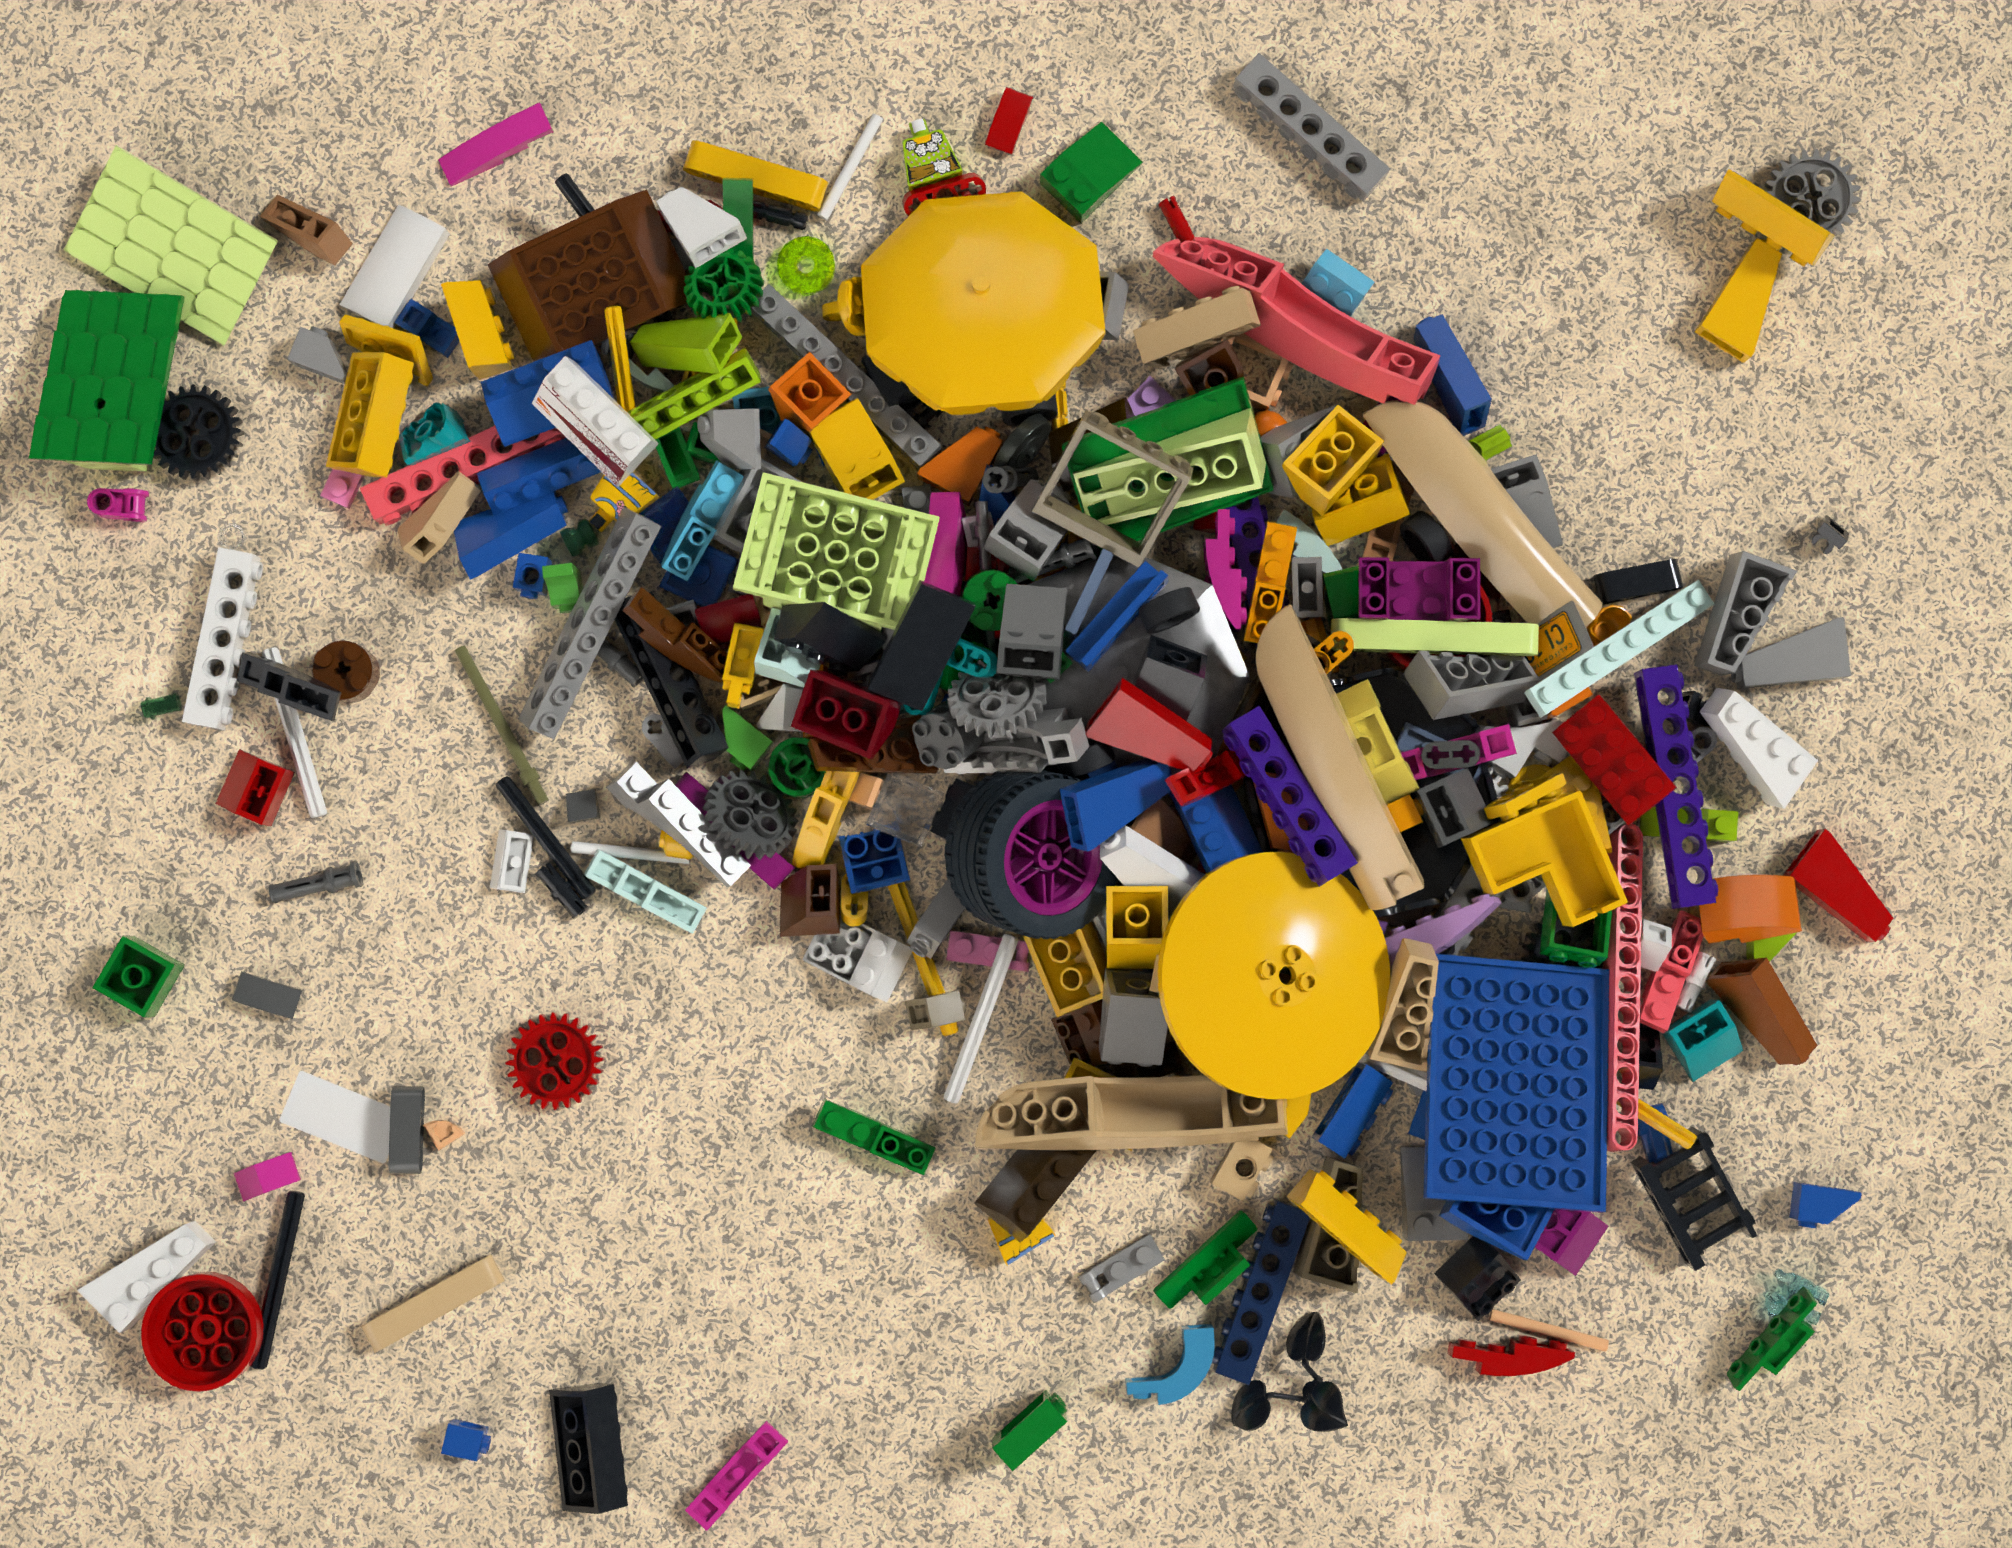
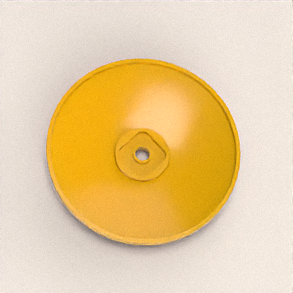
M1262 852L1232 859L1204 875L1184 895L1167 924L1159 953L1158 991L1165 1021L1177 1045L1188 1060L1213 1082L1228 1090L1255 1098L1276 1100L1301 1097L1317 1092L1343 1077L1359 1062L1374 1041L1383 1021L1390 986V961L1384 934L1375 913L1369 909L1360 891L1341 874L1319 887L1316 882H1313L1308 877L1305 871L1306 865L1300 855L1297 856L1294 853ZM1283 967H1287L1291 972V979L1287 984H1283L1279 979V972Z

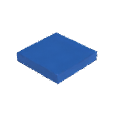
M708 545L688 581L666 571L659 587L687 601L694 600L696 605L700 607L718 603L728 583V576L730 573H733L738 559Z

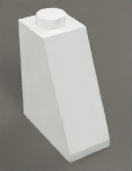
M682 186L666 193L656 201L664 219L695 268L747 239L738 218Z

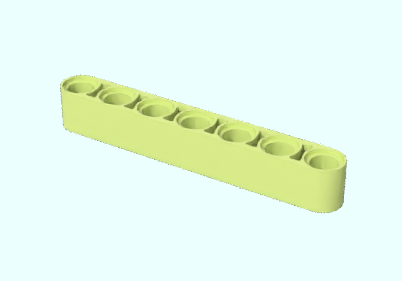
M1353 618L1331 620V634L1343 631L1352 637L1354 642L1352 652L1418 653V651H1428L1429 654L1452 652V654L1538 655L1539 625L1533 623ZM1334 639L1335 645L1332 649L1334 651H1345L1343 647L1346 643L1343 640L1337 642Z

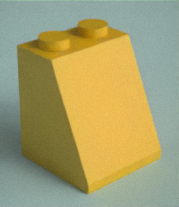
M1106 886L1107 969H1154L1156 955L1160 953L1162 939L1168 924V886Z

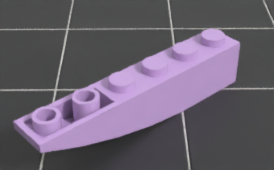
M1483 894L1471 899L1473 904L1462 908L1460 904L1443 910L1445 915L1434 919L1433 915L1416 920L1417 926L1407 930L1405 926H1401L1388 931L1389 937H1386L1385 941L1388 949L1390 970L1403 938L1432 944L1435 954H1439L1455 944L1490 915L1501 904L1500 898Z

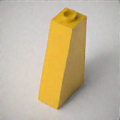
M1756 238L1746 249L1694 332L1742 363L1750 359L1755 352L1782 253L1765 243V239L1760 240Z

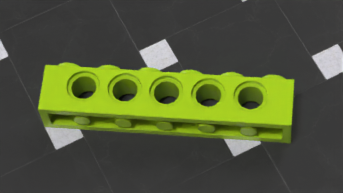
M743 348L730 356L720 373L699 372L627 413L656 440L760 383V372L746 348Z

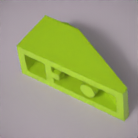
M1653 807L1640 817L1639 828L1643 836L1660 837L1656 807ZM1680 808L1677 812L1678 820L1685 824L1688 820L1686 811ZM1701 809L1702 819H1705L1708 825L1706 841L1726 843L1737 841L1738 811Z

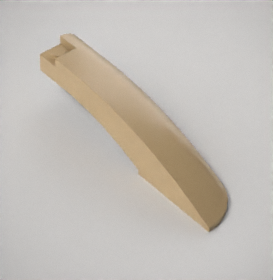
M1289 604L1268 621L1259 638L1256 650V666L1259 679L1304 778L1358 862L1349 870L1369 909H1385L1396 905V900L1423 889L1424 879L1384 801L1348 722L1344 709L1292 605Z
M1205 1075L1153 1078H1098L1085 1076L1033 1081L1016 1085L1004 1091L998 1096V1099L988 1111L985 1110L976 1131L975 1147L1017 1150H1111L1259 1140V1137L1288 1134L1287 1099H1263L1242 1095L1222 1087Z

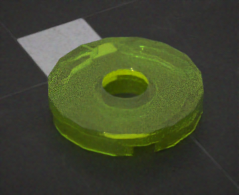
M802 236L792 239L784 245L779 252L777 260L778 275L782 283L795 294L809 296L813 295V293L821 292L828 287L834 278L836 266L833 253L827 244L815 237ZM803 259H810L815 264L814 269L809 273H802L798 269L799 262Z

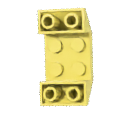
M1369 680L1362 681L1337 693L1336 695L1386 805L1419 790L1420 788L1408 763L1404 761L1379 708L1381 705Z

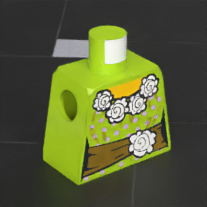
M917 119L909 123L912 138L902 141L908 191L962 175L961 165L942 129L929 132L925 119Z

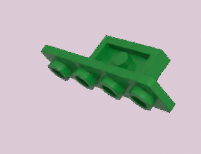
M1242 1210L1238 1211L1157 1285L1153 1292L1169 1309L1173 1308L1191 1290L1207 1305L1250 1266L1249 1262L1237 1248L1253 1235L1258 1227Z
M1802 1287L1797 1293L1793 1294L1782 1311L1770 1320L1766 1329L1751 1341L1749 1348L1743 1355L1731 1364L1727 1376L1736 1390L1741 1391L1761 1367L1777 1375L1814 1334L1813 1327L1804 1321L1806 1316L1817 1305L1809 1289Z

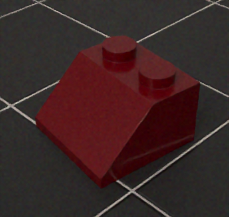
M751 594L694 609L701 630L725 652L729 650L735 623L763 628L755 596Z

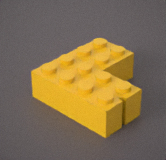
M1581 790L1567 791L1533 808L1519 812V815L1506 821L1501 820L1461 838L1484 894L1495 895L1541 874L1562 926H1577L1597 917V913L1604 914L1628 903Z

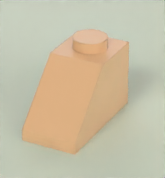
M860 772L849 802L875 811L885 785L884 781Z

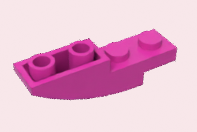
M1217 509L1215 514V539H1205L1203 543L1208 583L1214 587L1231 631L1239 632L1241 625H1246L1247 609L1246 607H1241V595H1246L1247 578L1241 577V569H1229V565H1234L1235 548L1229 547V535L1234 536L1235 518H1230V509Z

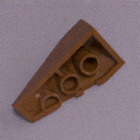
M1228 339L1194 353L1178 362L1175 367L1179 378L1190 396L1199 393V391L1244 376L1242 364Z

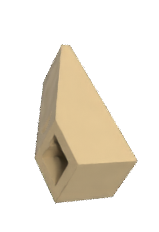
M458 471L397 529L401 549L425 564L446 544L480 493L481 487Z

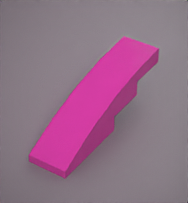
M539 102L482 131L438 160L452 187L503 164V159L529 148L528 143L553 133V129Z

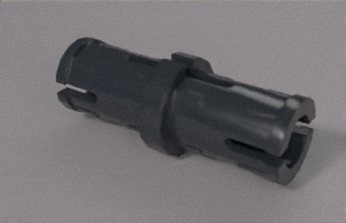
M550 862L535 873L552 893L551 897L553 900H558L573 919H576L578 915L580 916L588 909V906L572 889L571 883L569 881L566 882Z

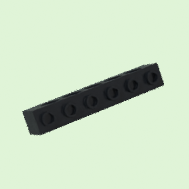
M632 596L626 597L614 620L686 768L715 760L729 747L713 716L711 708L708 706L700 690L699 683L692 671L664 656L638 635L642 627L623 611Z

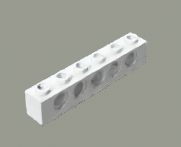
M218 547L182 718L184 723L224 731L226 725L231 723L233 708L230 707L232 696L237 694L239 687L236 675L243 653H245V650L242 649L244 638L249 636L251 630V621L248 620L250 609L255 607L257 601V593L254 591L256 580H260L263 572V564L260 562L261 558L255 554ZM237 575H241V586L233 589L231 586L232 579ZM230 604H235V615L227 618L225 615L226 608ZM228 632L230 642L227 646L221 647L219 639L222 634ZM222 661L224 671L221 675L215 676L213 673L214 665ZM216 690L218 700L215 704L209 705L207 696L211 691Z

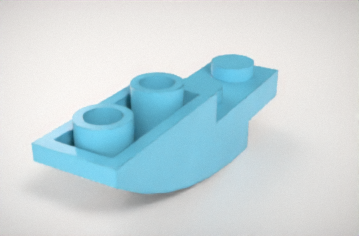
M716 460L704 483L698 485L666 550L661 564L662 568L688 581L717 531L715 529L717 522L744 478L742 474Z

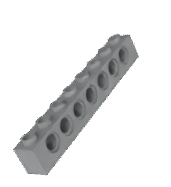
M770 284L763 289V297L758 298L759 307H750L752 314L800 359L811 352L851 393L846 402L849 403L858 398L877 431L918 470L941 452V445L899 405L889 407L874 382Z
M626 507L623 508L518 718L528 729L555 739L661 528L659 524Z

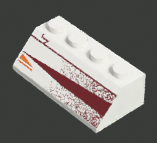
M566 356L544 378L532 402L616 487H619L659 444L574 360Z

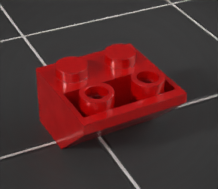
M239 749L215 804L253 822L271 827L295 772Z

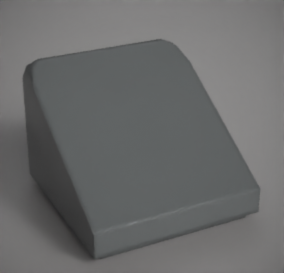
M596 789L566 794L569 823L600 818Z

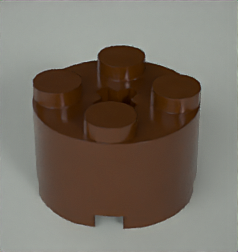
M345 640L329 643L315 654L312 669L313 678L341 691L339 700L341 702L356 703L362 701L371 694L378 684L380 668L375 656L366 648L354 642ZM345 666L351 668V671L347 672V678L342 676Z

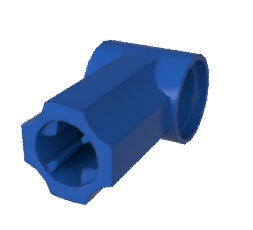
M1662 1103L1651 1105L1668 1117ZM1638 1118V1136L1641 1137L1646 1160L1656 1163L1672 1154L1670 1139Z

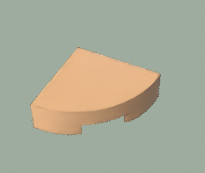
M435 1120L423 1125L438 1151L465 1135V1132L458 1125L456 1126L455 1123H450V1121L447 1122L446 1120Z

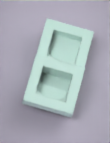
M629 359L631 377L639 383L659 393H663L674 386L657 368L647 376Z

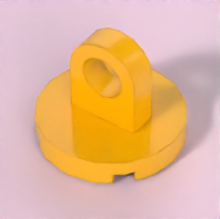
M851 277L842 281L838 289L837 301L822 305V318L824 320L842 321L847 330L854 336H865L861 277Z

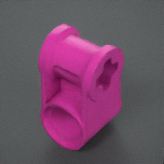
M97 488L88 495L87 505L92 512L102 518L147 522V516L144 514L145 501L149 497V491L131 488ZM109 497L110 505L108 508L100 510L99 502L101 499Z

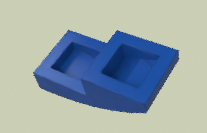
M413 299L409 300L394 322L408 333L420 336L422 342L447 358L459 343L454 326Z

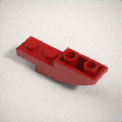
M1519 1335V1340L1510 1339L1508 1351L1505 1350L1506 1346L1502 1344L1488 1343L1487 1347L1476 1346V1341L1458 1338L1457 1343L1449 1342L1447 1353L1452 1358L1476 1361L1475 1370L1480 1375L1490 1376L1534 1374L1555 1368L1575 1358V1352L1567 1348V1343L1549 1340L1548 1345L1537 1343V1338Z

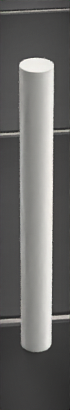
M872 114L817 214L820 218L827 221L883 121V118L879 115Z
M572 841L571 853L595 855L597 849H600L613 857L690 864V860L666 856L664 850L576 841Z

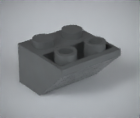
M1468 768L1412 793L1414 799L1416 798L1423 809L1424 814L1422 816L1437 848L1494 823L1492 819H1487L1484 811L1486 805Z

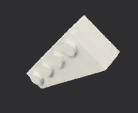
M1716 688L1700 710L1701 715L1719 740L1728 747L1731 757L1736 763L1741 765L1747 774V779L1753 786H1756L1761 793L1760 797L1766 805L1785 809L1818 760L1736 691Z
M196 1221L184 1224L77 1291L119 1333L131 1329L142 1318L151 1300L162 1288L181 1278L216 1241Z

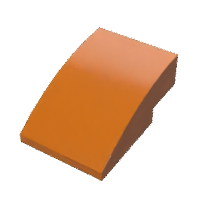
M1738 875L1712 878L1716 880L1718 885V896L1715 897L1716 903L1699 905L1702 933L1708 944L1739 938L1741 943H1747L1802 932L1795 879L1791 876Z

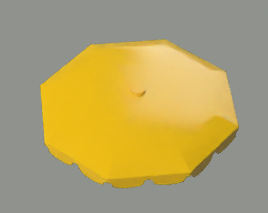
M1022 191L924 200L861 264L867 355L881 371L897 382H904L917 398L936 411L939 409L951 415H968L984 412L989 407H996L1002 411L1033 408L1036 404L1049 400L1063 386L1073 368L1081 366L1095 352L1105 335L1097 245Z

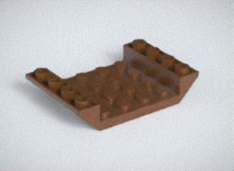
M647 189L606 204L507 251L487 264L533 362L590 340L593 341L594 345L608 340L604 312L606 307H621L624 330L627 331L665 312L674 311L687 304L683 287L686 286L684 276L688 275Z

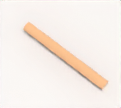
M1495 1309L1489 1315V1321L1605 1352L1608 1349L1609 1340Z

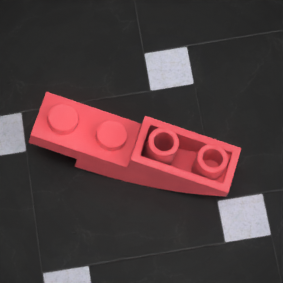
M1682 910L1679 911L1671 926L1672 948L1659 970L1656 972L1651 971L1641 997L1644 1000L1640 1009V1023L1662 1033L1668 1031L1685 979L1691 974L1704 936L1701 919Z

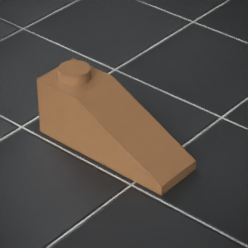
M278 194L259 216L263 221L314 256L333 265L339 262L353 244L335 221Z

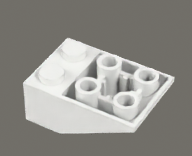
M840 915V934L814 935L802 960L875 998L888 1002L912 950L909 946L865 924L855 927L848 926L842 921Z

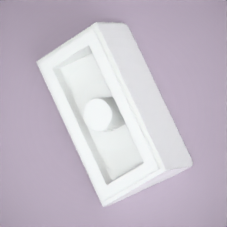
M499 830L490 888L525 893L534 839L533 834Z

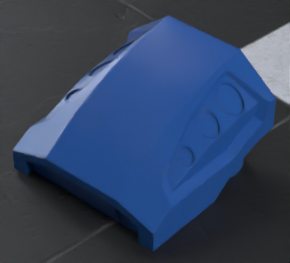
M897 823L878 830L873 829V831L866 833L860 832V834L839 837L851 894L910 880Z

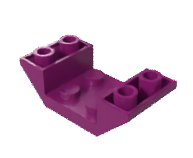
M1359 557L1358 618L1427 621H1467L1480 619V558H1449L1446 562L1389 561V558Z
M1554 1209L1535 1248L1576 1276L1609 1226L1591 1212Z

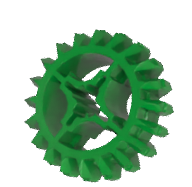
M730 248L726 253H721L697 268L689 266L688 271L690 275L684 276L686 286L683 287V291L687 298L686 302L697 317L706 318L711 316L715 318L718 314L725 316L726 313H731L733 319L736 318L737 321L741 322V315L745 313L751 316L752 311L750 307H759L758 298L763 297L761 287L764 286V280L761 276V270L755 264L754 259L750 256L746 257L745 253L741 250L735 254L734 249ZM733 273L742 274L745 276V281H740L738 277L733 276ZM702 293H709V296L714 297V302L703 298Z

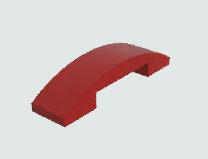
M1227 749L1221 755L1209 760L1204 767L1199 765L1193 774L1187 768L1166 778L1165 781L1180 806H1185L1216 793L1244 778L1246 775L1240 767V759L1235 751Z

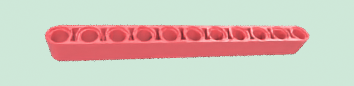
M1624 824L1609 834L1612 853H1607L1628 903L1612 910L1608 958L1603 961L1602 969H1609L1607 1151L1609 1152L1630 1150L1636 1145L1638 1138L1643 834L1635 824L1630 826ZM1622 833L1625 835L1627 839V844L1623 843L1622 841ZM1621 862L1626 867V874L1621 870ZM1620 921L1625 926V933H1623L1620 929ZM1619 951L1624 955V963L1619 958ZM1619 980L1624 985L1623 993L1620 991L1618 987ZM1618 1011H1621L1623 1014V1022H1620L1618 1019ZM1618 1040L1622 1043L1623 1046L1622 1053L1619 1052L1617 1048ZM1617 1071H1620L1622 1074L1621 1083L1617 1080ZM1617 1100L1622 1107L1621 1113H1618L1616 1109ZM1617 1131L1621 1135L1620 1144H1618L1615 1139V1134Z

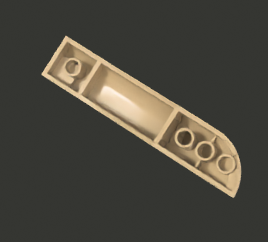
M1398 400L1387 401L1385 404L1380 403L1363 413V417L1373 432L1384 440L1382 445L1433 514L1469 558H1480V571L1527 623L1539 624L1548 615L1570 601H1574L1585 627L1595 619L1601 610L1602 602L1544 539L1488 467L1486 460L1443 414L1421 402L1413 405L1408 402H1398Z

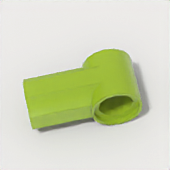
M1500 424L1468 440L1486 461L1512 447L1509 434Z

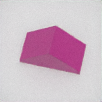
M291 1152L233 1173L243 1202L301 1180Z

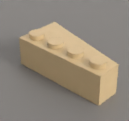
M1233 286L1223 290V295L1217 298L1205 297L1195 301V306L1185 310L1184 307L1176 308L1167 313L1168 317L1160 320L1158 318H1151L1141 322V327L1133 330L1142 363L1158 369H1164L1170 366L1169 361L1184 360L1191 356L1190 350L1192 349L1196 351L1202 350L1218 343L1217 338L1219 337L1222 340H1229L1260 326L1251 292L1244 288H1239V286Z
M1407 938L1402 939L1390 970V986L1383 1021L1374 1041L1367 1050L1371 1060L1427 1072L1430 1024L1433 1020L1432 1006L1433 997H1435L1439 965V960L1432 944Z

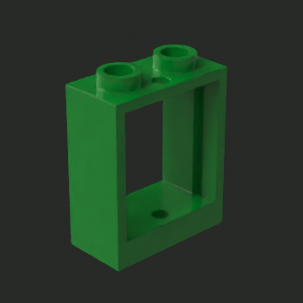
M1546 888L1540 955L1549 956L1550 960L1556 962H1565L1567 960L1578 962L1579 966L1594 968L1608 958L1612 910L1604 914L1597 913L1598 916L1595 917L1592 950L1554 943L1557 911Z
M1045 1390L992 1438V1449L1013 1472L1067 1423V1405L1056 1392L1050 1395Z

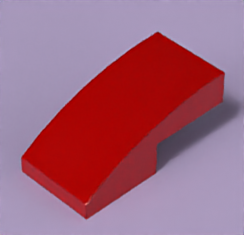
M1006 87L992 121L985 145L1013 154L1034 97Z

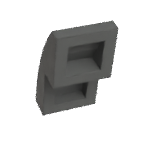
M241 971L232 1001L293 1019L302 990Z

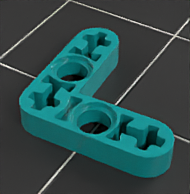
M960 638L946 665L975 677L989 678L997 672L998 657L994 652ZM958 646L964 649V658L961 662H957L954 656ZM974 658L983 659L987 663L986 668L984 669L981 664L973 663ZM943 672L923 711L904 704V708L909 714L925 715L932 710Z

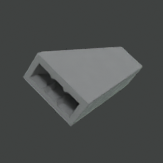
M1844 617L1836 618L1745 655L1736 672L1731 674L1732 681L1737 683V689L1850 677L1851 670Z

